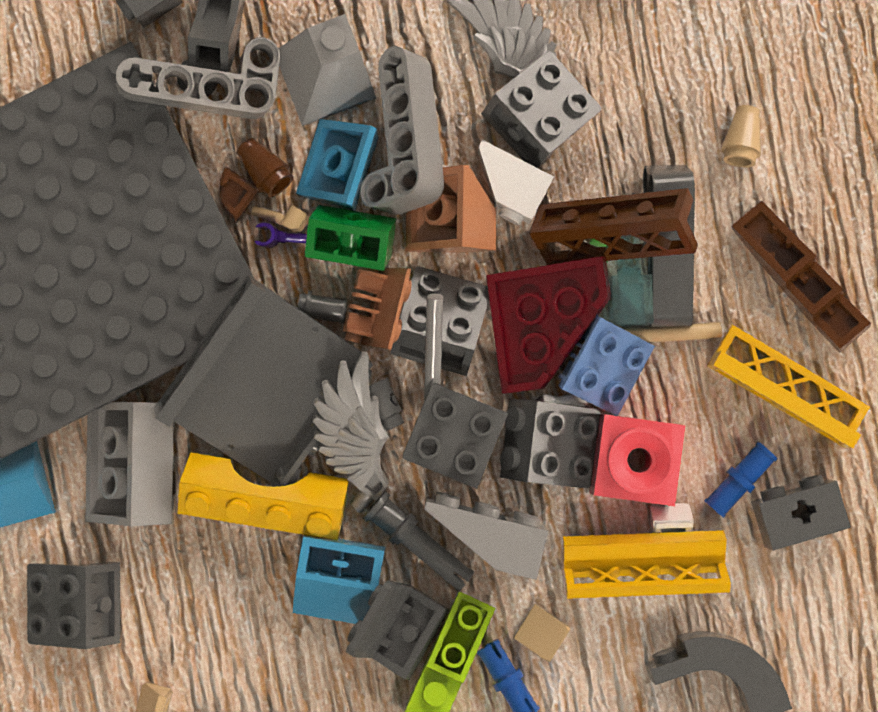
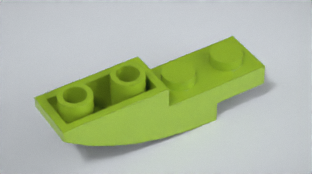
M460 591L457 593L414 685L404 712H450L460 686L464 683L494 614L495 607Z

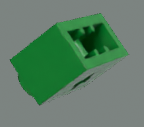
M318 205L308 220L305 257L384 271L392 256L397 218Z

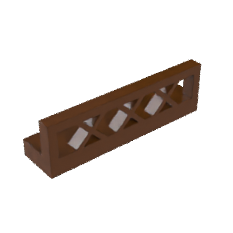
M688 188L540 204L529 231L532 240L547 265L601 256L606 257V261L693 254L698 246L687 222L693 203V198ZM677 231L680 240L671 241L658 234L659 232ZM632 235L644 242L632 244L620 237ZM584 239H596L607 246L595 247L584 242ZM558 242L571 249L554 251L550 243Z

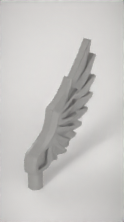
M446 0L476 30L477 33L474 34L473 39L488 54L495 73L514 79L547 51H551L557 57L556 52H554L556 44L554 42L549 43L551 30L545 28L542 32L543 17L537 16L533 23L531 4H524L522 12L519 0H509V2L508 0H493L494 4L490 0H471L472 2L468 0Z
M365 351L361 352L355 364L352 378L347 362H340L337 373L338 393L328 380L322 381L325 401L318 397L314 399V406L320 415L315 414L312 417L313 423L320 429V431L316 430L314 432V439L320 442L318 450L326 455V464L334 466L335 472L347 474L348 481H351L360 490L350 501V505L360 513L365 510L373 499L376 501L381 497L389 484L380 463L381 450L389 435L380 420L378 397L372 396L370 398L369 356Z

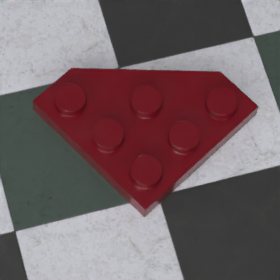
M601 256L486 275L502 394L545 389L611 299L606 257Z

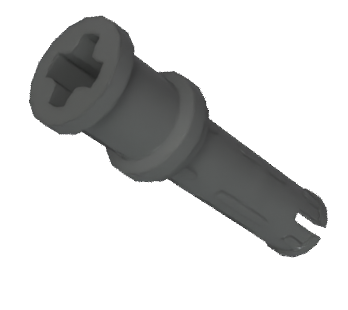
M384 491L362 519L366 522L372 521L389 535L388 541L392 544L399 545L402 543L459 592L465 584L454 572H457L468 582L473 576L474 571L465 566L416 525L418 522L415 519L416 516L413 513L406 514L389 499L390 494Z

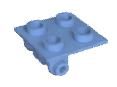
M597 316L581 338L585 341L584 344L578 342L576 345L581 348L578 355L571 352L570 356L575 361L569 360L563 373L559 375V378L562 380L558 386L562 390L618 416L655 346Z

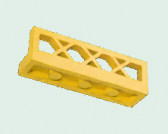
M731 325L707 367L839 446L852 449L855 447L861 436L856 430L870 406L736 326ZM734 338L748 345L752 359L751 362L741 363L726 354ZM756 350L766 355L767 358L758 360ZM773 360L781 364L786 382L776 384L764 377L760 364ZM791 371L801 376L802 378L793 380ZM809 381L816 385L820 402L809 404L799 398L794 384ZM825 391L836 398L827 400ZM843 401L856 409L846 426L831 417L828 405Z
M724 530L563 536V574L567 599L730 593L731 581L725 564L727 544ZM717 573L718 578L704 579L698 576V574ZM669 574L675 577V579L662 580L657 576ZM619 576H630L635 580L622 582L616 578ZM589 577L595 580L592 583H574V578Z

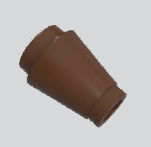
M254 138L246 140L237 149L236 154L240 157L260 193H266L269 197L277 196L292 182L293 175L289 172L290 166Z

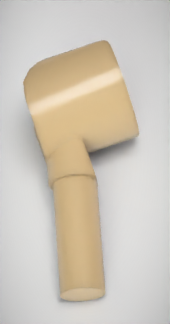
M293 205L290 206L285 216L279 212L253 206L251 210V215L275 221V223L281 224L294 233L303 231L309 220V216Z

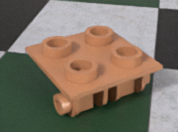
M362 267V269L357 270L353 288L373 293V295L369 296L352 292V297L370 301L371 303L369 308L349 304L348 308L368 313V315L364 316L347 312L343 332H346V341L359 343L364 346L392 349L393 343L398 340L401 333L402 321L399 317L402 304L407 301L411 292L412 283L409 279L411 269L385 268L384 271H378Z

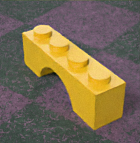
M190 452L179 481L177 514L338 541L346 507L349 481L347 478L309 472L303 479L290 485L280 487L262 486L249 482L237 474L231 464V460L228 458Z

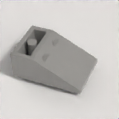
M436 492L435 499L426 498L424 510L495 570L537 580L548 530L540 524L541 519H538V516L514 511L512 518L500 515V509L497 506L477 501L474 508L459 505L460 497Z

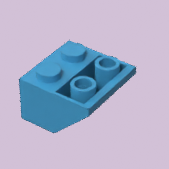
M304 535L296 574L292 613L356 624L359 620L363 621L370 609L368 605L369 598L380 583L386 547L340 538L337 541Z

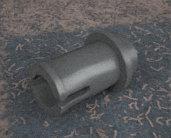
M308 290V294H299L298 309L313 319L344 324L348 298L312 295V291Z

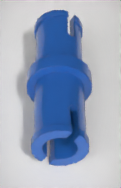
M759 442L755 444L756 446L736 468L731 466L726 471L728 474L726 479L704 500L723 518L747 491L751 493L756 488L753 484L778 459Z
M495 639L483 646L484 648H480L477 651V655L480 656L495 681L492 686L496 692L501 691L512 711H539V705L536 704L521 679L524 676L520 668H514L499 639Z

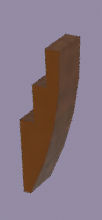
M760 201L731 226L732 230L782 291L839 353L870 328L871 322L843 295L844 289L816 262L817 256L763 201Z

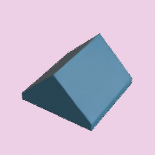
M320 119L296 194L337 208L356 211L360 198V186L367 176L379 139L377 128L371 125Z
M37 441L0 460V528L56 513Z

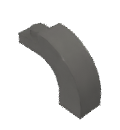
M199 0L196 16L188 35V66L224 72L230 71L239 39L245 0Z
M696 631L677 635L682 651L676 652L675 648L665 649L653 654L654 660L645 663L649 677L655 685L693 672L712 670L723 673L733 680L745 712H785L792 709L784 684L774 668L751 647L725 634Z

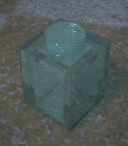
M641 268L617 269V276L609 277L611 299L608 301L609 322L616 326L653 324L652 275H641Z

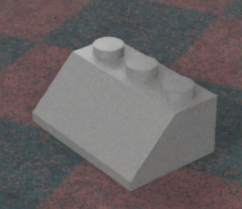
M111 402L87 415L85 522L123 526L172 524V510L174 508L172 484L175 466L173 431L175 429V422L173 421L170 427L155 419L154 407L157 403Z

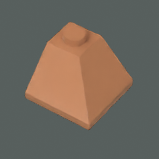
M468 165L443 167L444 189L438 200L406 212L405 251L439 253L496 251V209L472 169Z

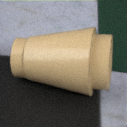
M751 105L736 107V113L721 148L725 163L735 167H752L756 164V159L761 156L760 109Z

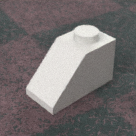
M482 140L478 148V156L494 206L501 209L499 216L519 226L522 221L530 224L554 176Z

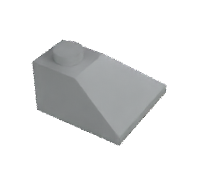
M346 14L309 27L278 48L280 51L279 67L302 126L376 99Z

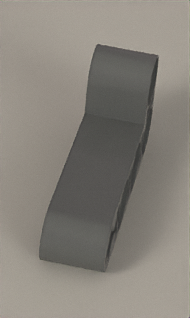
M686 165L644 166L643 193L689 189L693 203L687 222L694 235L695 183L693 172ZM677 231L659 232L658 234L671 241L680 240ZM694 253L648 257V319L650 327L691 326L693 321Z

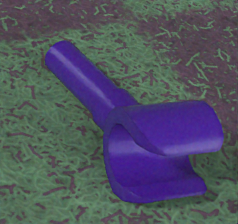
M265 222L256 225L258 229H270L271 237L268 241H254L257 245L264 248H274L278 243L286 242L306 244L307 234L279 231L275 226Z

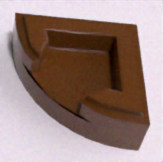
M226 166L220 179V197L227 214L238 223L259 194V190Z

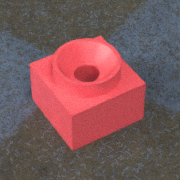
M600 414L589 493L594 496L675 506L685 425ZM639 448L645 454V464L641 469L633 471L627 462L628 455L632 450Z

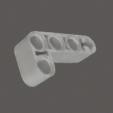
M257 37L251 40L242 53L238 74L137 57L123 60L117 68L115 85L118 93L131 101L247 119H258L269 111L275 100L280 51L277 45L268 38ZM255 50L265 52L270 59V65L265 68L256 67L250 60V53ZM131 71L139 72V79L152 81L153 73L159 74L156 92L150 91L151 82L140 81L137 88L129 87V80L122 77H129ZM169 77H178L184 81L186 90L180 95L170 94L166 91L163 82ZM210 83L220 84L225 90V99L221 101L210 100L205 94L204 87ZM250 89L260 91L264 95L265 105L260 108L250 106L245 100V92Z
M392 46L382 54L378 68L389 166L371 172L364 178L360 186V198L365 206L399 215L438 200L444 189V175L430 62L426 58L406 49Z

